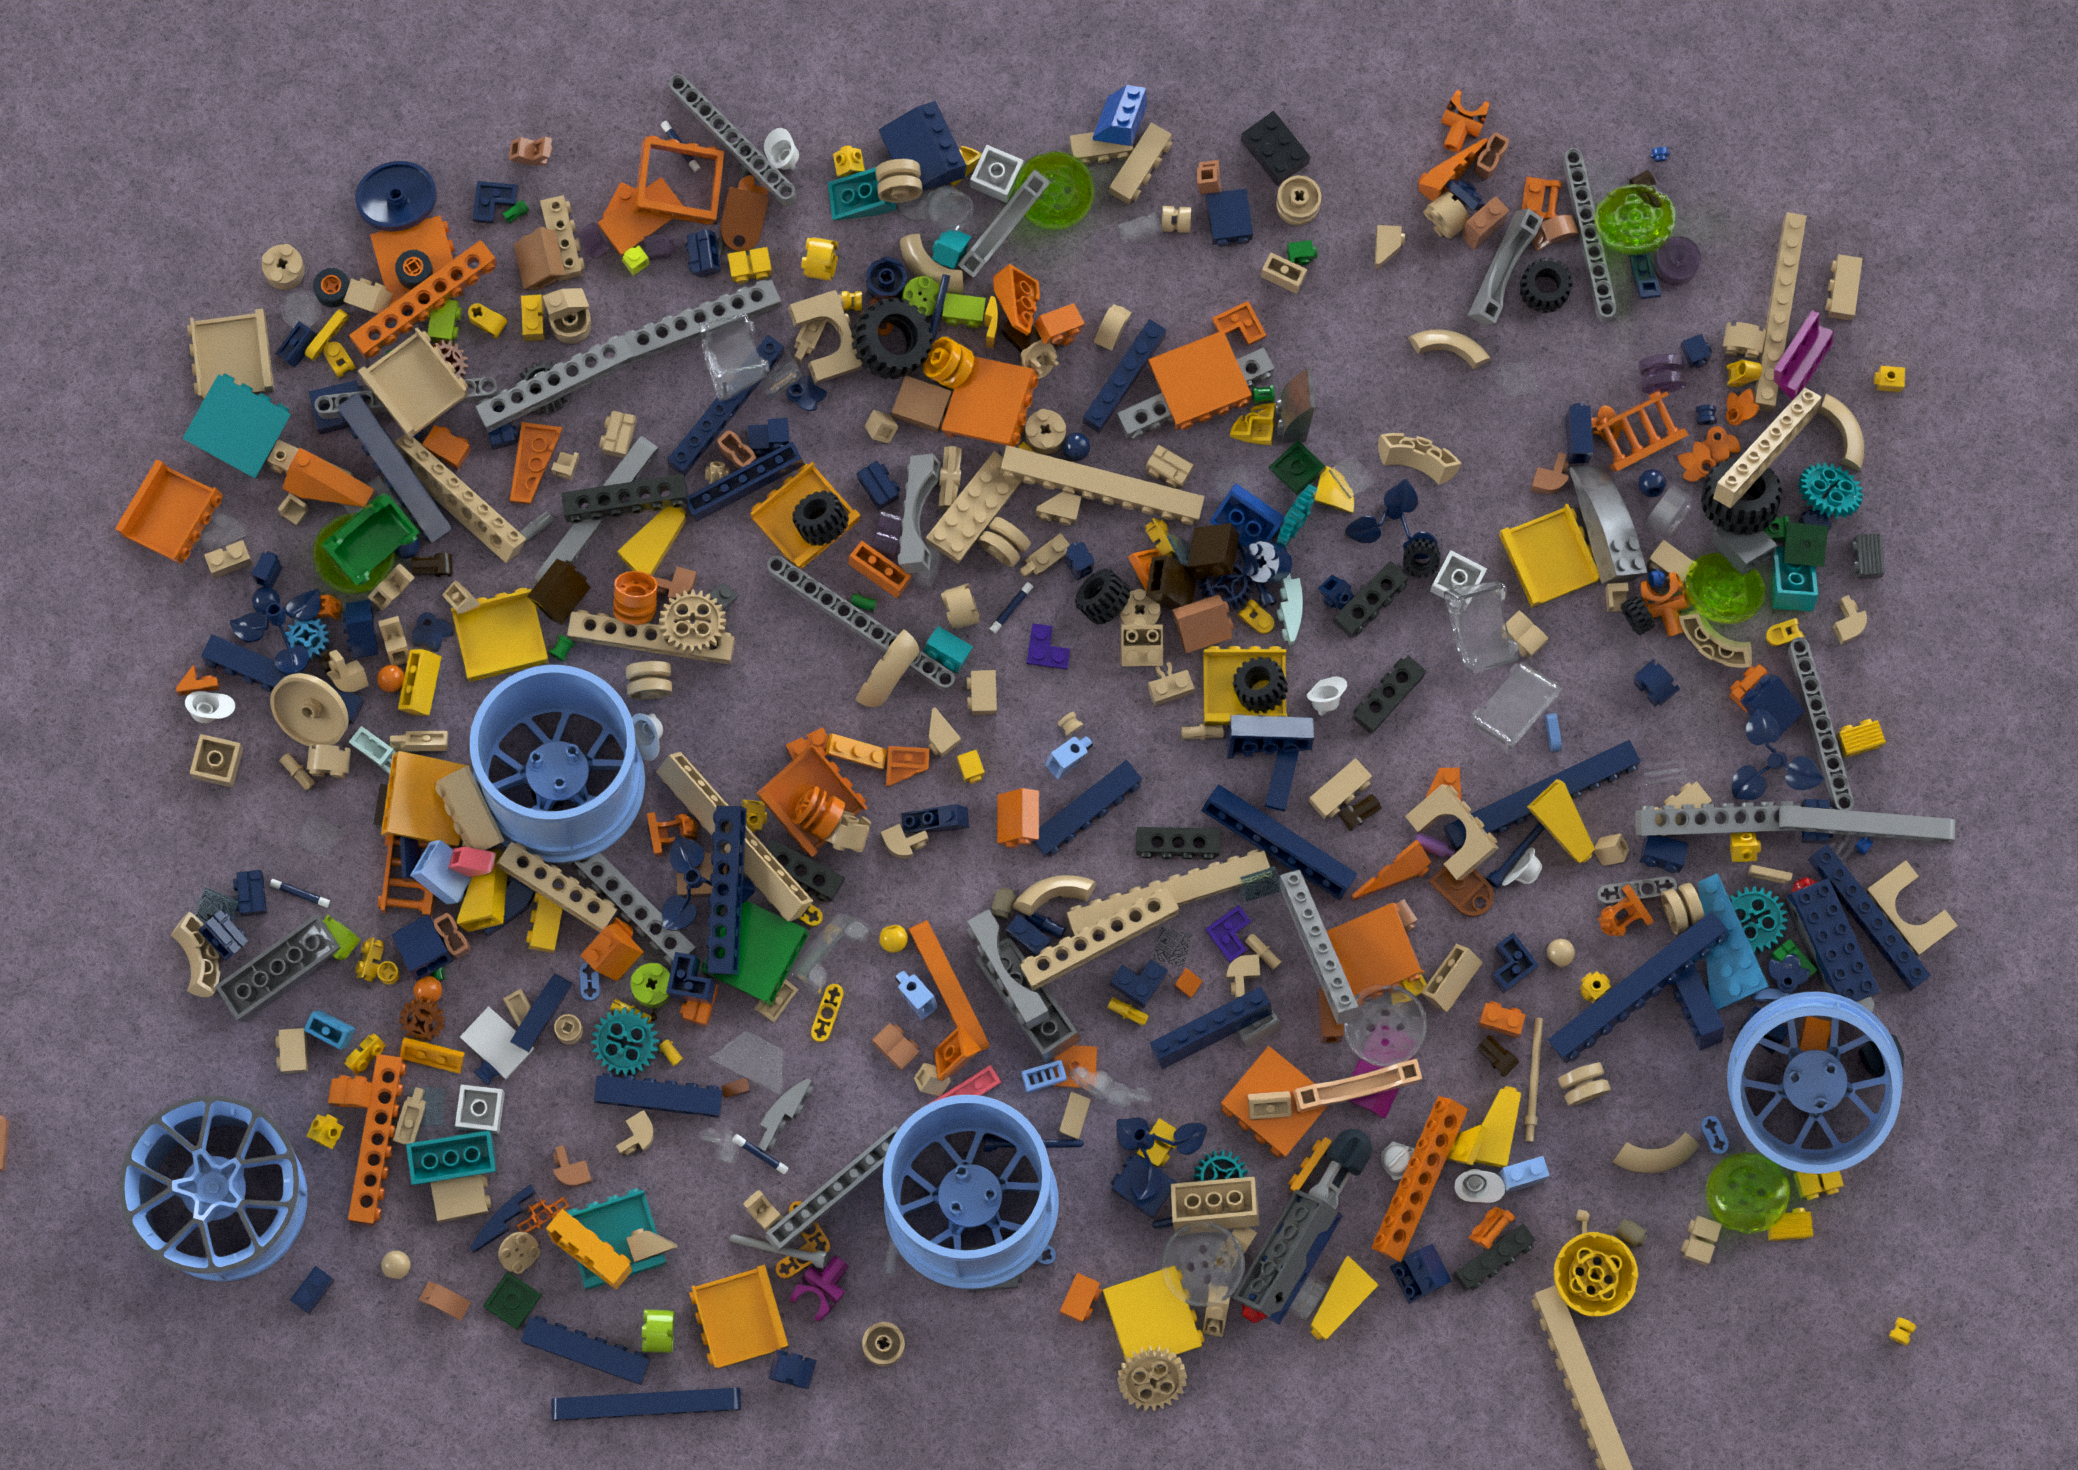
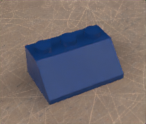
M1126 85L1107 98L1095 129L1093 140L1132 146L1147 107L1146 88Z
M1235 483L1209 522L1213 525L1232 523L1240 535L1238 542L1248 548L1251 544L1260 541L1270 542L1283 523L1285 516Z

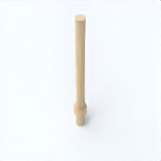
M1535 1018L1528 1113L1525 1116L1524 1124L1527 1125L1526 1142H1534V1131L1538 1117H1536L1543 1018Z

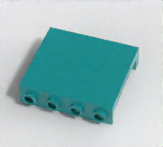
M226 373L223 376L218 374L182 439L256 479L291 416L288 413L289 408L280 403L277 406L270 403V397L262 393L259 396L252 393L253 388L244 383L239 386L234 383L235 378Z
M638 1188L627 1191L625 1196L619 1197L614 1195L606 1198L607 1202L599 1204L596 1201L587 1204L585 1209L578 1210V1208L566 1211L586 1229L594 1232L602 1242L610 1244L614 1248V1252L619 1256L623 1254L631 1261L632 1272L629 1276L667 1264L664 1253L640 1262H634L626 1239L632 1236L631 1232L642 1228L644 1231H651L657 1234L643 1190L639 1191ZM577 1261L586 1290L607 1284Z

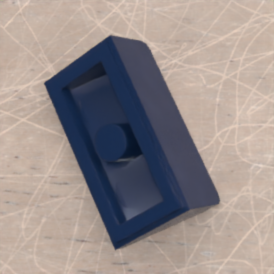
M299 321L275 354L295 368L305 357L307 347L318 334Z
M401 837L402 878L405 882L417 881L410 875L419 861L418 840Z

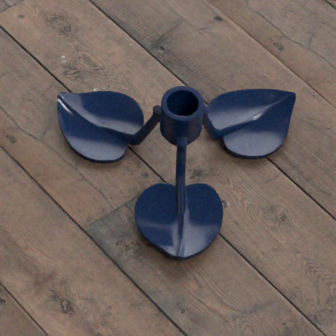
M1403 479L1385 494L1384 503L1387 510L1383 511L1380 522L1377 523V519L1374 516L1367 515L1357 518L1345 529L1346 535L1357 542L1373 543L1381 536V529L1379 527L1383 525L1386 516L1393 520L1401 518L1406 536L1409 539L1403 544L1404 550L1407 548L1408 543L1412 544L1414 539L1418 542L1419 538H1422V542L1429 539V544L1433 541L1435 547L1438 546L1436 538L1429 532H1417L1413 537L1409 533L1403 512L1409 513L1416 509L1418 506V496L1414 487L1407 479ZM1418 553L1414 556V559L1429 558L1424 553Z
M315 589L302 593L291 599L286 608H282L279 603H271L266 607L265 616L258 612H253L238 619L230 620L232 630L241 640L255 642L263 637L264 630H267L269 627V621L272 625L278 626L287 649L280 651L276 655L275 666L282 673H300L308 664V651L302 645H296L291 648L282 625L286 620V615L290 618L296 616L299 621H308L315 618L321 608L320 591Z
M1758 708L1747 723L1746 736L1754 745L1759 746L1765 743V746L1772 754L1767 759L1768 765L1758 772L1752 765H1746L1737 770L1732 781L1734 797L1745 800H1754L1761 797L1766 790V781L1760 775L1771 768L1779 769L1784 767L1788 771L1785 781L1789 787L1795 790H1808L1822 783L1824 777L1813 760L1806 756H1799L1792 759L1788 767L1786 754L1777 752L1776 749L1769 745V743L1779 740L1780 727L1769 712Z
M680 835L676 836L672 844L670 862L676 872L684 873V880L688 884L686 886L687 899L685 900L682 896L675 895L665 901L662 908L663 928L666 930H680L689 926L697 916L696 906L689 903L691 900V889L699 888L703 883L711 886L710 881L703 878L700 872L695 869L702 864L704 859L702 847L697 842ZM744 875L742 904L755 893L753 883ZM725 885L722 889L723 896H725L729 891L727 885Z
M1143 1118L1117 1119V1137L1121 1146L1126 1150H1135L1140 1147V1151L1143 1153L1149 1168L1137 1170L1132 1177L1131 1188L1137 1199L1146 1200L1154 1196L1164 1183L1163 1171L1160 1168L1153 1169L1152 1162L1146 1150L1154 1146V1140L1156 1139L1172 1146L1177 1145V1150L1181 1154H1193L1202 1146L1205 1139L1207 1127L1204 1124L1189 1123L1182 1125L1174 1132L1175 1141H1170L1157 1136L1155 1133L1150 1134L1149 1124Z

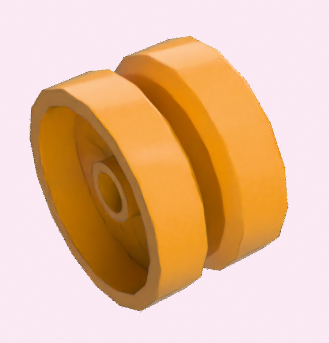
M941 337L932 344L931 352L927 353L928 358L923 362V371L926 376L938 381L943 386L955 389L962 385L970 375L974 365V355L971 350L951 338Z

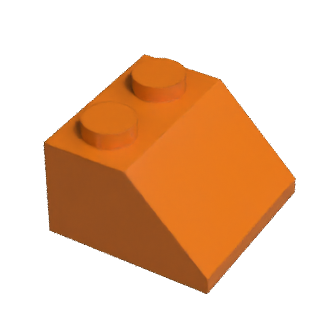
M617 923L606 926L580 956L595 971L618 981L642 956L644 951Z

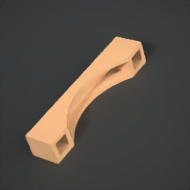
M1413 1059L1354 1077L1297 1088L1294 1090L1293 1095L1298 1113L1420 1083L1422 1075L1417 1059Z

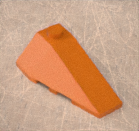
M1484 138L1432 168L1428 174L1423 173L1418 180V191L1432 202L1446 191H1449L1450 189L1446 187L1450 179L1457 181L1484 151L1488 139Z
M1009 264L993 276L994 292L1012 327L1028 335L1031 332L1034 320L1032 317L1033 313L1037 309L1035 305L1040 298L1039 281Z
M300 447L289 465L282 487L283 490L302 499H315L322 502L329 501L362 508L367 505L375 489Z
M1415 840L1396 856L1392 865L1388 864L1383 867L1376 878L1372 877L1352 894L1350 899L1356 901L1412 880L1416 876L1423 877L1429 871L1428 867L1431 861L1420 842Z

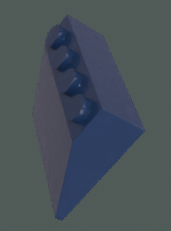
M936 101L917 106L879 129L880 136L892 160L910 159L919 163L921 171L919 179L922 182L923 191L965 178L966 163Z

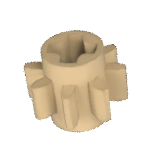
M720 461L711 462L710 467L706 466L705 480H709V483L712 484L729 475L730 468H725V463Z

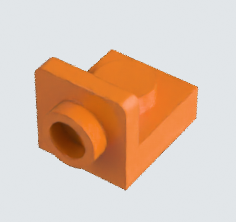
M330 594L320 595L321 608L314 619L331 617L334 620H339L342 608L341 600Z

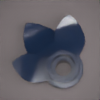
M803 376L798 382L792 383L787 388L786 395L790 401L797 402L801 409L815 411L817 410L816 403L826 397L827 391L815 386L812 376Z
M425 612L418 617L417 627L412 631L411 638L414 646L425 643L430 650L438 652L442 645V637L453 636V630L447 621L437 619L434 614ZM427 618L431 620V625L428 627L423 624V621Z
M1794 953L1787 955L1782 963L1771 959L1768 966L1771 978L1777 981V987L1783 993L1794 992L1798 985L1805 984L1809 979L1810 970L1800 968V960ZM1784 980H1789L1791 985H1786Z

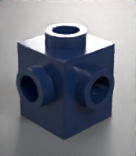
M1331 575L1318 588L1324 597L1323 602L1329 608L1334 607L1341 610L1354 597L1350 591L1351 586L1345 580H1341L1334 575Z

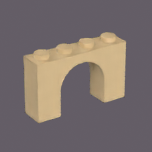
M836 290L790 304L788 307L794 328L813 321H827L837 329L840 335V347L835 353L809 363L808 367L814 384L843 376L862 368L863 362L861 359L857 360L855 356L857 351L852 348V342L855 339L851 338L850 318L847 313L844 314L842 308L844 302L842 296L838 295Z
M1442 784L1405 817L1417 832L1424 833L1440 818L1447 815H1454L1463 822L1466 828L1465 843L1457 853L1444 863L1456 880H1463L1499 848L1495 844L1497 843L1495 837L1491 833L1487 834L1484 831V824L1481 820L1471 815V808L1464 801L1461 802L1457 798L1458 792L1454 787Z
M1905 860L1865 892L1916 957H1918L1958 925L1946 910H1943L1933 919L1922 925L1908 924L1899 917L1895 908L1896 897L1901 890L1919 877Z

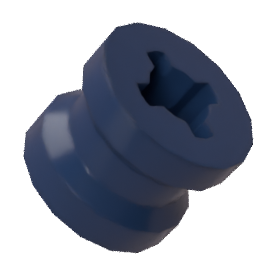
M1710 404L1697 406V424H1716V406Z
M484 1059L481 1062V1067L475 1069L473 1073L489 1086L491 1079L497 1077L500 1073Z

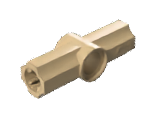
M955 446L944 447L943 468H941L939 486H941L939 508L949 509L957 499L958 488H960L962 448Z

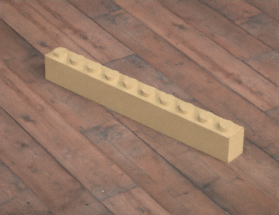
M1789 212L1786 213L1782 224L1765 326L1767 332L1763 354L1760 356L1759 362L1762 366V374L1756 380L1754 403L1759 405V410L1772 412L1776 405L1779 386L1774 382V368L1784 355L1807 217Z
M1008 445L1005 448L999 474H1003V477L1007 479L1019 478L1023 479V482L1027 484H1042L1046 489H1062L1064 493L1081 494L1085 499L1094 500V498H1097L1105 504H1120L1128 510L1136 508L1142 510L1141 512L1147 515L1155 513L1162 515L1161 517L1167 520L1179 519L1186 525L1197 524L1204 501V496Z
M682 752L669 755L656 773L670 787L674 795L685 804L688 811L700 821L701 826L712 835L715 832L713 814L716 811V806L729 805ZM728 823L726 825V833H729L731 831V823ZM746 826L743 873L747 874L755 887L762 891L767 900L777 908L784 919L789 922L800 918L813 900ZM729 843L724 847L727 853L731 850Z
M1256 849L1248 852L1247 856L1242 858L1233 856L1228 858L1226 863L1214 862L1209 864L1207 869L1200 870V868H1195L1188 871L1187 875L1180 876V874L1170 876L1168 881L1162 883L1160 880L1149 883V887L1143 889L1139 886L1130 889L1129 893L1121 895V893L1110 895L1109 899L1101 901V899L1093 900L1086 907L1081 905L1074 906L1069 909L1070 912H1067L1066 915L1073 937L1078 935L1077 932L1082 928L1095 926L1098 920L1114 916L1117 910L1133 906L1132 903L1134 901L1150 897L1151 893L1159 888H1162V890L1168 888L1177 906H1181L1242 887L1244 882L1256 881L1260 877L1258 875L1263 874L1270 878L1267 874L1271 873V868L1265 851L1259 852ZM1151 905L1148 908L1153 913L1160 909L1157 905ZM1132 915L1130 920L1134 921L1141 917L1139 915Z
M1555 1286L1534 1293V1299L1531 1300L1535 1311L1540 1312L1542 1319H1539L1543 1331L1547 1330L1550 1337L1547 1339L1551 1351L1555 1350L1558 1357L1555 1359L1559 1371L1563 1370L1566 1377L1563 1379L1567 1391L1571 1390L1574 1398L1571 1399L1575 1411L1579 1410L1582 1418L1579 1419L1583 1431L1587 1430L1590 1438L1587 1439L1591 1451L1595 1450L1598 1458L1595 1459L1598 1469L1633 1470L1567 1304L1562 1300Z

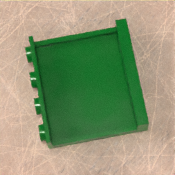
M746 901L742 904L738 975H714L708 973L706 958L702 963V972L705 976L715 978L761 1000L763 1004L771 1007L809 933L805 928L791 921L788 922L786 919ZM725 927L721 929V937L726 935ZM724 948L719 951L720 958L725 956Z

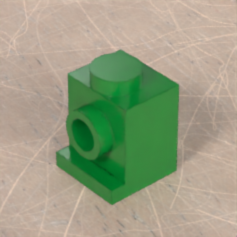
M1312 240L1288 243V261L1302 266L1316 259L1317 248L1316 246L1313 247Z
M1789 517L1775 518L1771 525H1776L1778 530H1773L1770 525L1768 528H1763V531L1773 541L1785 540L1786 523L1789 522Z

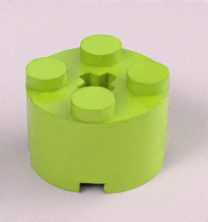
M327 914L323 922L341 947L332 956L342 961L347 959L361 939Z
M648 963L640 966L631 977V990L639 1004L648 1008H660L669 1002L671 997L666 991L670 973L665 967L658 963ZM650 982L656 984L654 990L649 987Z
M644 1309L643 1322L647 1323H644L642 1326V1338H646L642 1341V1352L672 1353L675 1323L674 1311Z

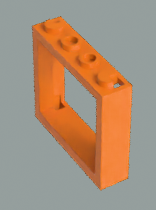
M657 136L645 137L641 145L633 212L713 225L717 219L724 151L713 146L707 148L699 147V144L696 143L683 144L675 139L666 141L661 140ZM650 148L716 160L710 211L644 199Z

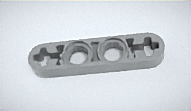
M1665 876L1604 885L1599 888L1597 899L1604 905L1616 904L1626 898L1621 894V888L1627 884L1631 886L1640 900L1661 897V892L1667 889L1661 888L1659 889L1660 893H1656L1657 886L1655 882H1658V886H1663L1665 881H1668L1669 884L1673 885L1671 888L1675 891L1677 889V882L1674 878ZM1642 885H1651L1653 892L1649 895L1644 894L1641 890ZM1614 888H1618L1617 895L1619 899H1616V895L1610 896L1609 900L1601 897L1604 890H1607L1608 893H1614Z

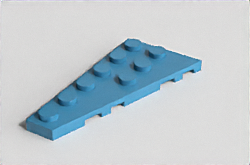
M1715 874L1698 882L1704 916L1713 911L1730 934L1728 940L1723 945H1717L1712 949L1711 954L1706 957L1709 994L1716 1010L1719 1011L1768 988L1769 985L1719 875Z

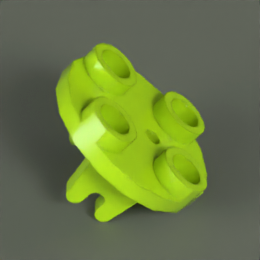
M927 276L915 277L905 285L902 300L909 301L910 306L916 305L919 308L917 311L920 314L924 313L925 316H929L934 312L940 287L932 278Z

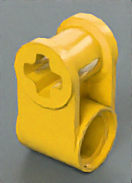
M479 303L471 305L468 309L470 322L485 333H491L496 339L508 322L502 315L493 312ZM480 311L481 316L475 318L474 313H479Z
M1739 360L1726 365L1729 373L1728 387L1745 386V384L1758 380L1762 374V366L1758 362Z

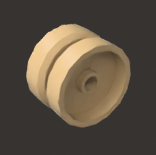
M894 159L876 167V180L879 182L877 189L880 200L890 203H902L920 197L923 190L922 182L919 179L921 176L919 163L910 159Z
M1297 175L1285 180L1278 190L1276 200L1277 213L1282 220L1296 226L1305 225L1314 220L1319 212L1322 197L1319 186L1307 176Z
M995 517L989 525L990 531H984L978 542L986 552L1001 563L1014 567L1020 560L1018 553H1025L1031 542L1014 525L1000 517Z
M645 661L628 665L626 667V678L631 681L627 685L628 698L648 700L665 698L672 695V682L667 680L671 676L670 663Z
M1688 882L1680 885L1677 892L1672 888L1661 892V902L1672 931L1676 935L1687 931L1688 924L1692 927L1704 917L1699 896L1691 883Z
M1600 1062L1576 1068L1558 1078L1561 1089L1575 1088L1564 1096L1568 1106L1584 1103L1611 1091L1608 1080L1594 1081L1604 1074Z

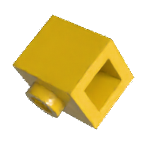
M1880 366L1878 372L1874 373V384H1877V390L1902 392L1905 386V368Z

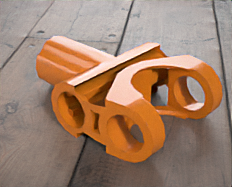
M1456 90L1441 120L1442 124L1450 127L1443 146L1457 153L1460 152L1467 134L1478 138L1489 107V102L1484 101L1483 105L1476 111H1466L1461 106L1462 91ZM1452 104L1459 109L1458 113L1450 111ZM1481 115L1483 117L1480 122L1473 120V116Z
M1676 571L1669 573L1670 589L1664 595L1655 592L1648 580L1641 581V593L1645 606L1648 607L1652 618L1662 617L1668 637L1684 632L1679 619V610L1690 607L1683 582ZM1678 590L1679 592L1683 591V594L1673 596ZM1650 600L1656 601V602L1647 604V602H1649Z

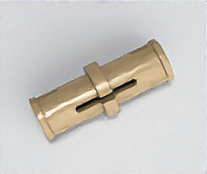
M1199 724V726L1181 727L1182 740L1200 739L1203 741L1206 738H1223L1224 736L1223 725L1204 726V724Z

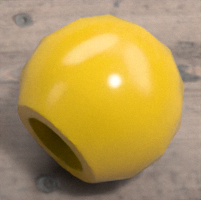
M900 925L887 926L882 929L879 935L881 947L890 953L900 952L905 948L908 941L907 933Z

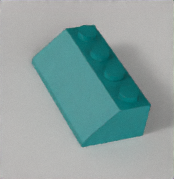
M490 1130L406 1144L412 1186L496 1172L495 1151Z

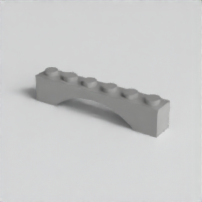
M1034 170L958 266L974 278L1051 182L1037 170Z
M1528 208L1515 211L1467 316L1481 325L1496 323L1503 308L1504 292L1510 274L1522 252L1536 236L1541 225L1540 223H1542L1544 218Z
M934 454L911 456L910 464L907 466L908 482L905 485L907 494L906 500L903 503L905 513L901 522L903 531L902 536H900L901 550L898 555V564L906 574L930 571L931 552L926 547L921 536L920 516L927 496L939 482L941 463Z
M988 909L968 920L969 929H967V932L972 941L977 940L979 945L976 947L980 955L987 957L989 962L986 964L991 974L996 973L999 979L996 982L1001 991L1006 990L1009 995L1006 997L1011 1008L1016 1007L1018 1011L1016 1016L1020 1024H1025L1029 1030L1049 1019V1011L1040 995L1018 984L1003 967L999 954L1001 931L991 911Z

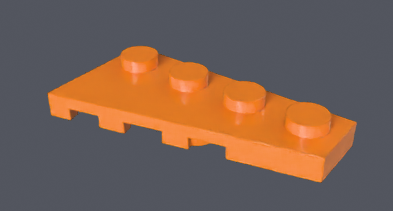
M522 422L510 502L531 505L562 433V427Z

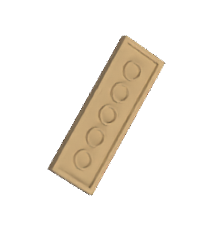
M995 451L925 538V542L957 564L960 563L1023 482V479H1007L1003 477V474H999L1003 457Z

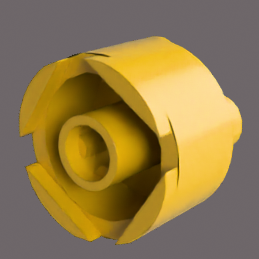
M816 237L807 238V255L802 258L801 268L804 269L806 277L826 281L832 280L831 277H834L838 256L835 254V249L839 250L838 241Z

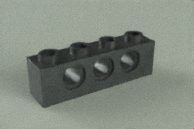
M1390 560L1334 616L1333 622L1350 638L1354 634L1358 636L1365 629L1363 625L1368 620L1372 622L1379 615L1378 610L1382 606L1386 608L1393 601L1392 596L1396 592L1400 594L1407 587L1408 576ZM1388 583L1391 589L1385 591L1381 588V584ZM1368 597H1374L1377 600V603L1375 605H1371L1367 602L1366 599ZM1359 611L1363 614V618L1356 619L1352 613Z
M1409 655L1405 659L1400 658L1393 666L1395 670L1391 674L1387 673L1381 679L1382 685L1378 689L1374 687L1367 695L1369 699L1364 704L1361 702L1353 711L1355 713L1353 719L1371 735L1427 672ZM1404 675L1407 682H1398L1396 676ZM1390 690L1394 696L1387 698L1383 695V691ZM1377 705L1380 708V712L1373 713L1369 706Z
M1137 827L1136 855H1140V858L1150 859L1153 858V855H1161L1162 859H1173L1174 856H1182V859L1191 860L1194 859V856H1203L1204 860H1214L1220 854V828ZM1154 839H1159L1162 841L1163 846L1155 848L1151 842ZM1178 839L1183 842L1184 846L1182 848H1175L1172 842ZM1201 840L1204 843V847L1197 849L1194 847L1193 842Z
M771 838L766 848L777 861L780 858H786L789 861L784 866V869L807 893L809 890L816 893V898L823 902H827V900L833 902L844 882V877ZM798 868L806 869L807 872L804 876H797L795 874ZM821 877L825 880V883L822 886H816L813 884L814 879Z

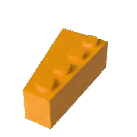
M562 1209L546 1227L553 1243L615 1290L619 1288L632 1272L631 1261L623 1254L619 1256L614 1252V1248L610 1244L602 1242L594 1232L586 1229L565 1210Z

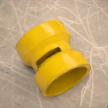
M842 291L843 311H848L849 309L862 311V291H855L854 293Z
M384 961L377 969V975L384 984H394L400 977V972L393 962Z
M1897 1317L1896 1327L1894 1330H1891L1889 1338L1908 1346L1910 1335L1914 1333L1917 1326L1906 1319Z

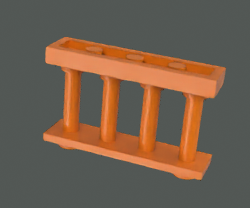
M1660 390L1655 391L1649 395L1650 399L1610 419L1604 417L1595 422L1596 426L1592 427V431L1602 430L1614 455V462L1609 464L1613 472L1619 471L1688 436L1685 428L1678 429V427L1674 426L1662 401V398L1669 395L1668 392L1661 393ZM1655 403L1668 430L1666 431L1667 435L1662 438L1657 436L1644 407ZM1636 411L1650 439V444L1644 447L1642 444L1639 445L1627 420V416ZM1617 421L1620 422L1632 447V453L1626 456L1624 453H1621L1609 428V425Z
M396 835L386 836L385 846L388 847L383 892L378 897V908H381L380 910L384 914H387V906L419 909L423 917L428 914L432 918L435 898L433 893L418 881L405 882L400 878H391L392 866H401V858L394 857L395 845L400 846L401 837H396ZM418 840L419 848H427L430 843ZM390 886L422 889V891H425L424 899L415 901L388 898Z

